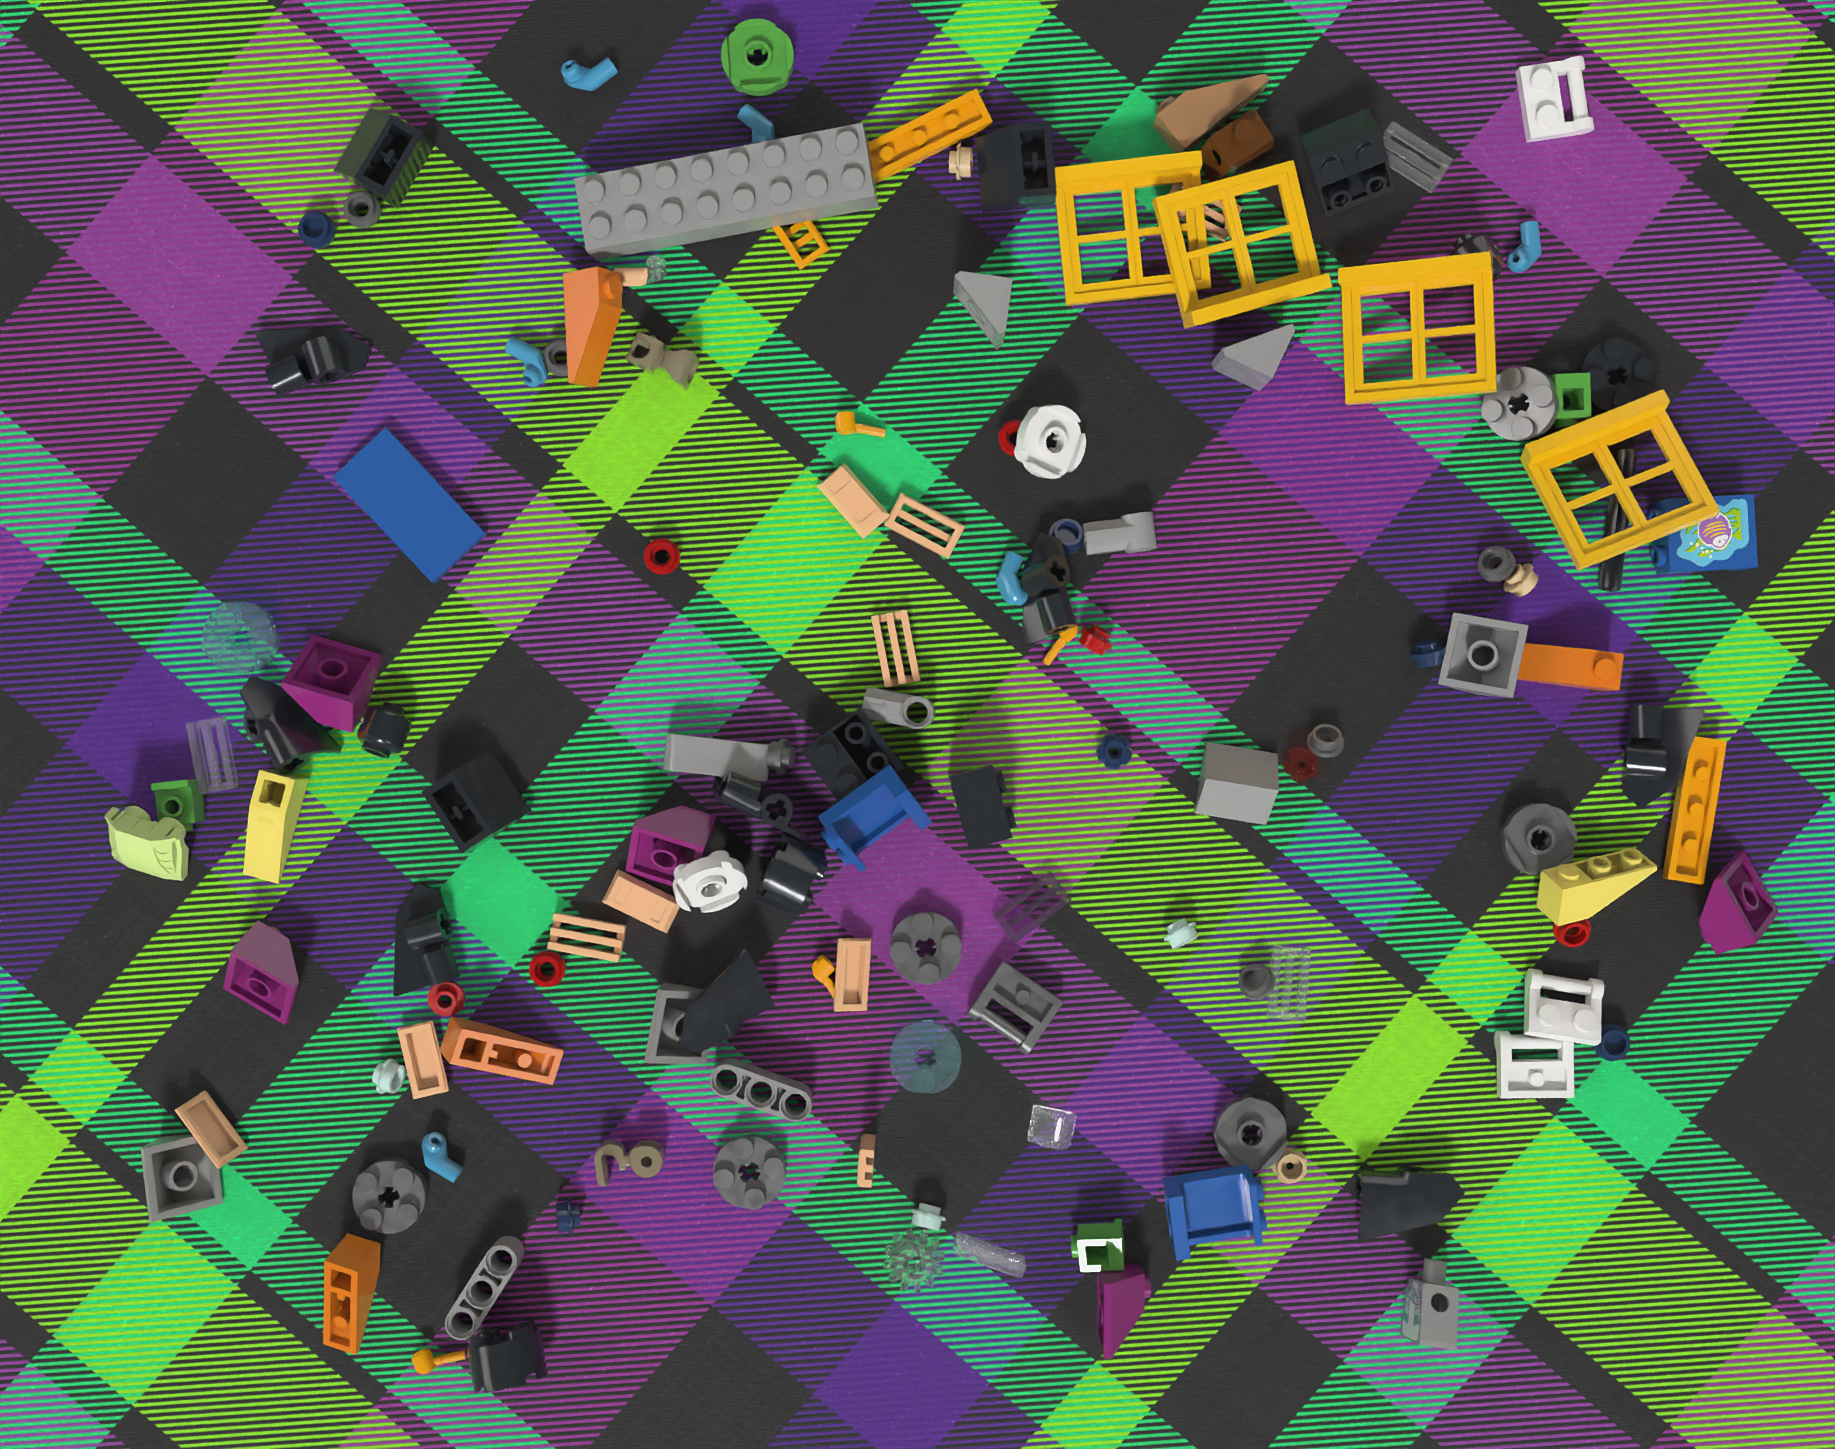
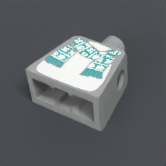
M1424 1258L1423 1278L1409 1277L1400 1335L1418 1345L1456 1350L1459 1289L1445 1283L1446 1261Z

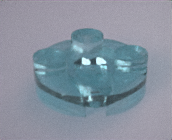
M243 601L227 602L221 604L207 619L203 630L201 646L204 654L209 656L211 661L220 669L235 674H247L264 668L274 659L279 648L280 637L279 632H276L273 617L263 607ZM242 628H245L248 631L245 636L250 637L248 644H240L237 647L234 644L235 639H233L235 631L240 632Z
M930 1019L912 1022L903 1027L893 1039L889 1053L893 1076L902 1087L914 1093L934 1094L945 1090L957 1078L962 1061L960 1044L955 1034L945 1025ZM921 1048L925 1051L932 1049L936 1054L932 1056V1059L936 1060L930 1066L927 1063L919 1065L915 1058H919L916 1052Z

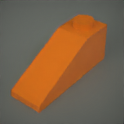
M598 266L563 273L568 383L590 388L598 386L622 312L623 287L621 273Z
M1525 643L1517 680L1598 691L1620 690L1624 654Z
M452 1016L450 1017L439 1050L445 1059L453 1065L550 1085L554 1083L564 1053L562 1048L488 1024Z
M347 1233L325 1259L324 1345L354 1355L359 1352L380 1272V1243Z

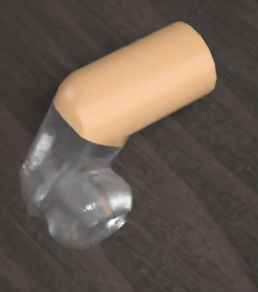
M649 256L646 260L647 267L615 268L614 271L621 273L622 286H642L663 280L667 274V270H665L666 260L661 256Z

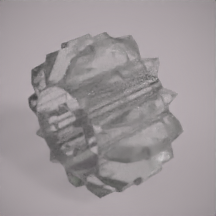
M912 1228L907 1229V1239L896 1233L893 1236L896 1246L886 1245L885 1254L890 1258L883 1261V1268L892 1270L888 1278L891 1283L902 1279L900 1284L902 1291H906L909 1283H913L915 1292L919 1293L921 1292L922 1281L927 1286L933 1287L935 1285L933 1275L939 1276L943 1274V1267L938 1263L945 1260V1254L943 1251L936 1250L939 1246L937 1238L926 1242L928 1231L925 1229L920 1232L919 1238L914 1237ZM914 1254L919 1255L920 1261H916L914 1266L908 1264V1259H912Z

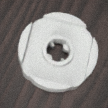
M1061 405L1032 407L1021 422L1017 433V444L1014 449L1016 459L1022 462L1031 474L1041 478L1056 479L1066 472H1072L1080 464L1086 448L1085 433H1081L1080 426L1077 423L1081 422L1078 415L1071 409ZM1053 432L1055 434L1053 440H1057L1056 447L1048 449L1046 439Z
M724 850L714 851L708 857L691 863L681 864L673 872L675 877L673 891L676 902L682 909L691 911L690 906L700 907L701 913L724 909L740 898L738 892L742 887L746 890L748 884L743 865L738 860L730 858L729 853Z

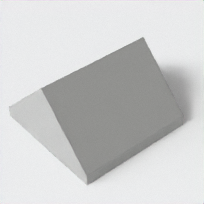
M960 271L954 277L953 293L997 350L1003 345L1013 278Z
M1293 323L1222 348L1211 362L1213 370L1260 391L1273 378L1295 332Z
M1453 612L1446 653L1444 654L1438 684L1477 695L1513 698L1529 626Z
M1205 742L1194 813L1266 825L1279 791L1278 754Z
M664 982L657 989L644 1062L658 1064H706L708 1049L698 1053L678 1045L686 1008L705 989Z
M192 1133L160 1137L140 1148L149 1222L159 1221L223 1203L219 1169H217Z

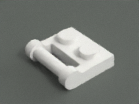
M1583 56L1570 57L1562 61L1522 66L1515 72L1526 143L1581 135L1595 129L1593 118L1588 115L1582 71L1585 69ZM1567 75L1574 121L1565 122L1558 76Z
M1529 968L1525 976L1524 1034L1593 1046L1601 1043L1603 980L1589 978L1588 981L1543 974L1542 970ZM1540 989L1585 995V1004L1540 997Z
M1509 1031L1495 1032L1494 1045L1497 1055L1498 1097L1574 1098V1042L1525 1034L1510 1035ZM1512 1049H1557L1558 1059H1512Z

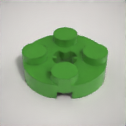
M749 19L738 24L728 39L726 37L721 48V61L724 72L735 90L753 96H764L783 89L788 84L789 77L794 68V51L790 38L781 29L777 28L776 24L765 19ZM761 49L762 55L768 54V59L759 66H755L754 62L750 63L748 61V57L754 56V50Z

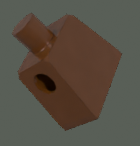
M1251 109L1214 133L1200 149L1202 154L1201 170L1210 183L1236 175L1272 151L1274 138L1255 109ZM1215 153L1219 154L1221 158V164L1218 163L1215 159Z

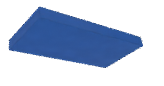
M386 427L333 476L340 486L432 583H436L487 535L476 521Z

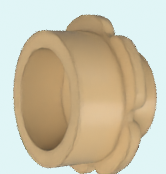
M961 143L957 145V151H950L949 173H956L957 180H961V177H972L973 149L972 147H962Z
M1529 563L1523 566L1515 564L1511 575L1504 579V590L1513 593L1516 597L1528 594L1536 586L1539 579L1538 575L1532 570L1533 566Z
M1286 1148L1281 1158L1272 1165V1171L1277 1174L1278 1180L1282 1183L1291 1184L1299 1182L1307 1173V1159L1301 1151ZM1289 1162L1293 1164L1291 1169L1286 1167Z

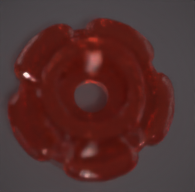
M1295 747L1288 752V758L1284 759V771L1286 774L1291 775L1293 781L1306 782L1308 778H1314L1319 771L1318 756L1312 753L1309 748L1305 750L1302 747ZM1300 761H1303L1305 764L1303 768L1298 766Z

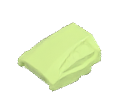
M137 806L126 807L121 813L120 809L112 807L106 813L105 819L109 826V840L114 859L129 868L163 879L183 881L186 878L189 848L184 842L186 830L178 820L164 817L158 823L156 821L152 822L148 813Z

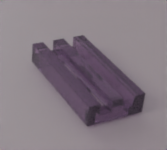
M1049 870L992 915L1015 944L1072 899ZM1050 882L1052 887L1007 921L1004 919V915L1046 883ZM1058 893L1060 895V899L1017 932H1014L1011 928L1054 894Z

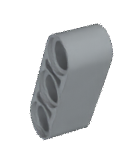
M667 733L663 769L724 777L731 770L751 780L767 781L769 772L767 753L769 745Z
M732 1058L721 1060L710 1076L711 1088L719 1096L788 1121H802L811 1112L814 1096L809 1086ZM724 1069L732 1070L737 1076V1083L731 1086L723 1084L719 1079V1072ZM760 1081L766 1082L771 1087L772 1094L765 1098L759 1097L754 1093L753 1085ZM792 1094H800L806 1100V1106L800 1110L792 1109L787 1103V1097Z
M504 1236L494 1243L447 1314L445 1329L452 1338L466 1340L477 1331L524 1257V1247L522 1242L516 1237ZM505 1250L509 1252L512 1257V1263L501 1262L498 1259L497 1251ZM478 1281L488 1282L492 1287L493 1293H482L478 1288ZM458 1312L468 1313L472 1317L473 1324L467 1325L462 1323L458 1317Z

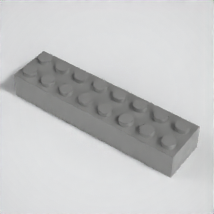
M863 123L574 178L585 248L596 261L758 231L774 226H784L879 208L868 137Z

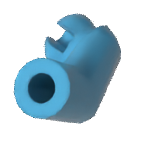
M608 57L592 69L579 66L574 60L565 62L561 67V73L567 85L587 91L596 90L618 73Z
M745 104L738 113L737 118L752 129V143L750 144L775 140L774 124L750 104Z
M1528 221L1520 224L1522 243L1507 257L1508 267L1515 273L1528 270L1541 255L1538 221Z
M511 337L506 344L505 352L523 361L525 370L523 371L524 377L522 379L524 383L530 387H537L539 384H543L547 378L548 371L541 350L516 337Z
M1007 551L996 576V585L1003 600L1009 604L1021 606L1027 601L1028 594L1022 588L1016 575L1024 557Z
M431 1132L424 1137L422 1152L425 1165L454 1183L463 1167L448 1158L445 1138L438 1132Z

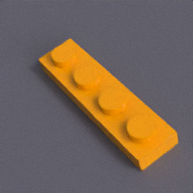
M977 89L868 142L875 184L992 126V119Z
M1695 736L1677 783L1662 878L1704 885L1727 741Z

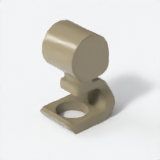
M637 332L625 358L631 364L652 374L658 368L668 372L671 378L685 390L688 389L700 362V359L694 353L685 349L666 351V345L663 342L640 332Z
M613 1139L606 1140L594 1156L598 1185L607 1187L611 1179L608 1171L607 1155L615 1157L620 1171L626 1170L628 1166H631L632 1170L640 1177L650 1178L655 1176L665 1161L666 1153L663 1146L654 1140H644L637 1142L629 1152H626L625 1146L621 1142Z

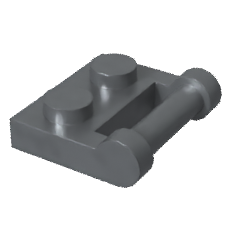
M1002 960L981 993L968 1009L966 1015L974 1020L979 1018L1017 1044V1049L1027 1055L1060 1009L1063 1001ZM991 998L1031 1024L1030 1030L1025 1033L988 1008L987 1004Z

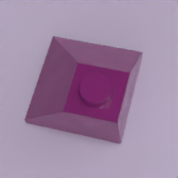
M312 635L281 682L282 688L317 723L353 733L368 709L382 661V655Z
M681 805L635 820L625 872L673 886L675 879L673 872L677 866L691 863L707 856L716 816Z
M1745 850L1738 851L1713 881L1698 922L1704 940L1712 946L1716 955L1757 943L1779 914Z
M257 920L231 950L223 989L286 1025L290 1020L299 986L290 940L279 929L267 926Z
M1125 1263L1124 1271L1097 1272V1337L1104 1359H1112L1143 1313L1144 1298L1151 1297L1150 1275H1145L1140 1263Z

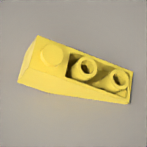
M276 769L259 770L249 806L243 874L277 884L280 883L309 781L308 778L294 774L283 775Z
M1634 847L1541 870L1536 907L1557 926L1588 919L1657 871V865Z

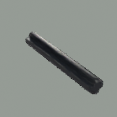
M1627 448L1616 450L1614 460L1624 479L1635 476L1637 451ZM1631 486L1629 488L1633 494V486ZM1615 493L1609 496L1604 538L1628 529L1629 520ZM1625 552L1601 562L1598 585L1600 590L1617 592L1621 589Z

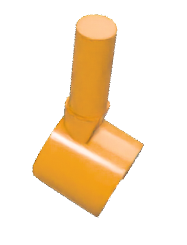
M838 412L835 416L836 430L842 435L864 433L882 438L885 436L886 429L856 424L855 412Z
M1077 625L1059 634L1060 638L1043 658V663L1048 666L1052 663L1062 647L1064 648L1066 643L1077 635Z
M821 955L812 964L813 975L827 987L834 998L835 983L829 976L836 967L826 956Z
M426 1347L414 1353L411 1361L419 1374H427L444 1363L466 1359V1351L461 1350L433 1357L430 1348Z

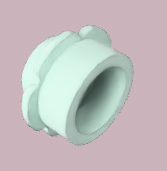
M1183 918L1169 925L1166 928L1168 935L1164 937V941H1169L1173 950L1193 941L1198 937L1194 928L1196 923L1191 922L1188 924L1186 919Z
M392 1058L387 1059L384 1063H379L372 1076L373 1083L377 1085V1092L380 1094L385 1093V1091L392 1094L396 1093L404 1082L405 1067L398 1064Z
M923 1203L919 1204L918 1210H911V1213H914L911 1224L936 1231L940 1230L941 1222L946 1221V1218L939 1216L941 1208Z

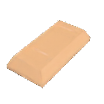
M845 463L817 485L820 491L862 539L891 516Z
M619 869L602 901L665 933H668L680 908L674 896Z
M838 938L833 1004L835 1012L867 1011L871 938Z
M430 1020L397 1028L413 1099L450 1091L442 1055L439 1051L440 1047L434 1021Z
M206 1090L175 1110L217 1169L248 1149L247 1145Z

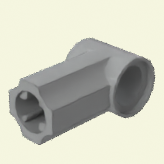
M1153 512L1123 515L1120 519L1089 522L1082 525L1085 536L1084 548L1086 556L1117 551L1136 553L1157 549Z
M867 687L862 710L870 720L907 726L913 729L925 728L934 720V705L925 697ZM915 702L923 703L928 710L927 718L921 723L913 722L908 715L910 706Z

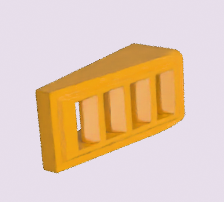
M811 220L795 223L785 231L780 226L771 228L800 270L830 250ZM805 226L809 232L792 244L788 238ZM814 239L819 248L802 259L796 250Z

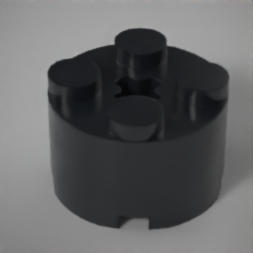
M783 831L780 837L785 843L783 846L776 843L760 877V881L763 882L761 885L763 892L756 889L753 898L792 916H795L797 912L804 915L813 898L810 889L814 879L821 880L829 861L826 860L827 857L823 856L824 849Z
M534 1320L515 1324L513 1329L506 1331L504 1334H500L499 1328L481 1331L477 1333V1337L470 1339V1344L466 1346L475 1393H478L483 1387L484 1393L526 1384L527 1375L535 1373L536 1380L548 1374L540 1328L535 1327Z

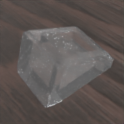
M1033 1105L1027 1141L1055 1150L1068 1149L1071 1144L1076 1113Z

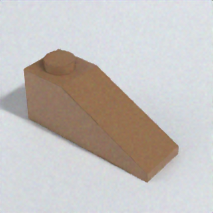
M1266 74L1185 91L1176 99L1170 96L1157 107L1156 112L1158 114L1154 120L1153 127L1174 153L1189 152L1261 94L1270 79Z

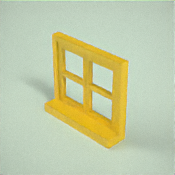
M1201 150L1055 167L1057 191L1055 205L1066 306L1176 294L1171 274L1143 277L1139 237L1161 234L1159 226L1138 229L1134 189L1182 183V190L1200 186ZM1121 190L1125 230L1077 236L1073 196ZM1204 206L1184 210L1186 223L1180 224L1182 232H1187L1188 252L1206 248L1207 237ZM1126 239L1130 279L1082 284L1078 244ZM1208 255L1190 259L1189 263L1196 291L1210 290L1211 278Z
M1294 160L1152 199L1184 329L1332 287L1329 273L1321 275ZM1278 185L1287 225L1245 237L1235 196ZM1220 201L1230 241L1187 253L1177 212ZM1289 232L1299 272L1256 284L1247 244ZM1232 248L1242 288L1199 300L1189 260Z
M1490 251L1338 268V283L1341 286L1345 403L1347 405L1497 392L1493 260ZM1474 285L1475 325L1425 330L1424 290ZM1410 291L1411 331L1363 336L1362 296ZM1475 333L1477 373L1427 378L1425 338ZM1412 339L1413 379L1364 384L1363 344Z
M1664 389L1524 446L1520 460L1577 571L1715 517L1720 511L1665 411L1670 400ZM1651 430L1668 462L1624 479L1608 446ZM1593 453L1610 486L1566 502L1550 469ZM1673 470L1690 504L1647 521L1629 487ZM1615 493L1632 527L1588 544L1571 510Z

